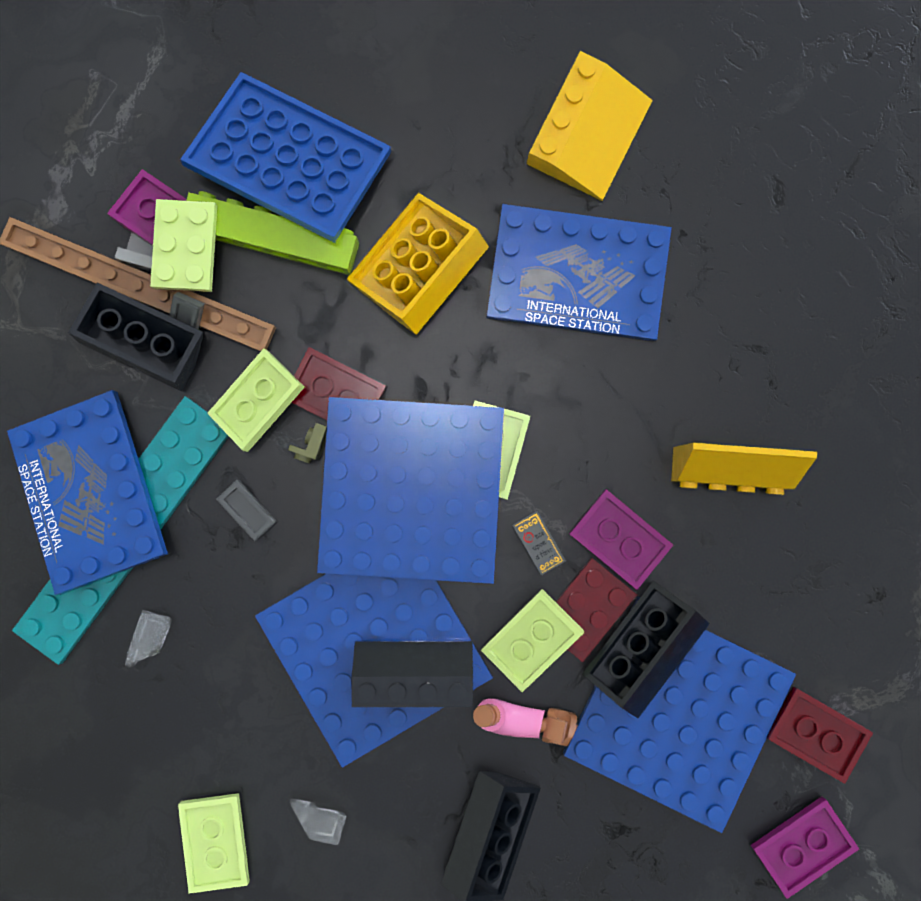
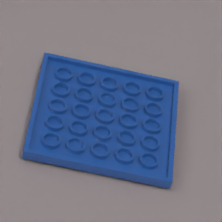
M329 397L317 573L494 584L504 408Z
M325 574L255 615L342 768L444 708L352 707V668L355 641H472L437 580ZM472 642L474 690L493 679V676Z
M639 597L636 598V600H635V602H634L632 608H633L634 605L637 603V601L640 599ZM705 630L639 718L622 709L597 686H594L576 724L578 727L568 746L565 747L563 755L723 833L796 674Z

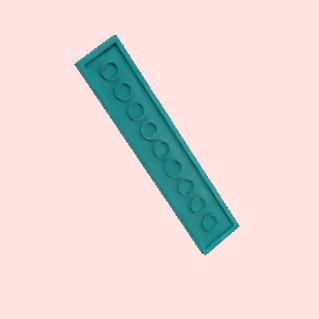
M186 396L138 459L160 530L229 437L207 414L208 411ZM132 568L62 595L54 594L51 580H49L12 631L56 664H62Z

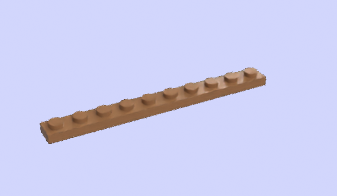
M9 217L1 235L0 244L92 283L96 284L98 282L127 297L170 314L173 295L177 292L201 301L205 305L200 327L260 352L263 348L267 350L276 330V327L272 324L194 292L153 289L150 287V274Z

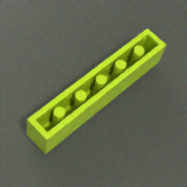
M199 191L198 195L188 192L186 201L216 203V241L350 275L352 272L359 241L354 232L344 228L334 243L282 216L271 214V211L267 208L254 206V209L244 207L242 202L228 198L224 202L217 200L216 196L207 192Z

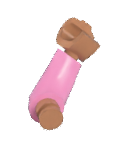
M493 698L483 700L473 713L474 722L486 731L505 736L538 739L540 733L543 732V742L568 746L578 727L576 725L577 716L575 713L549 708L547 717L544 718L545 710L519 706Z

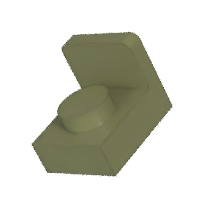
M315 423L314 428H309L305 437V444L308 445L306 450L290 445L288 450L295 452L294 458L309 464L312 459L320 461L326 444L327 426Z

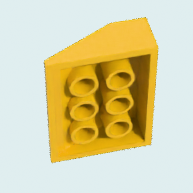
M580 51L529 152L527 165L603 201L653 100L608 64Z
M418 193L348 276L347 280L396 321L417 335L489 246L477 228Z
M690 443L673 447L671 481L680 482V487L697 488L698 483L709 484V490L726 491V485L737 486V492L755 493V487L766 488V494L784 495V489L796 488L817 459V452Z

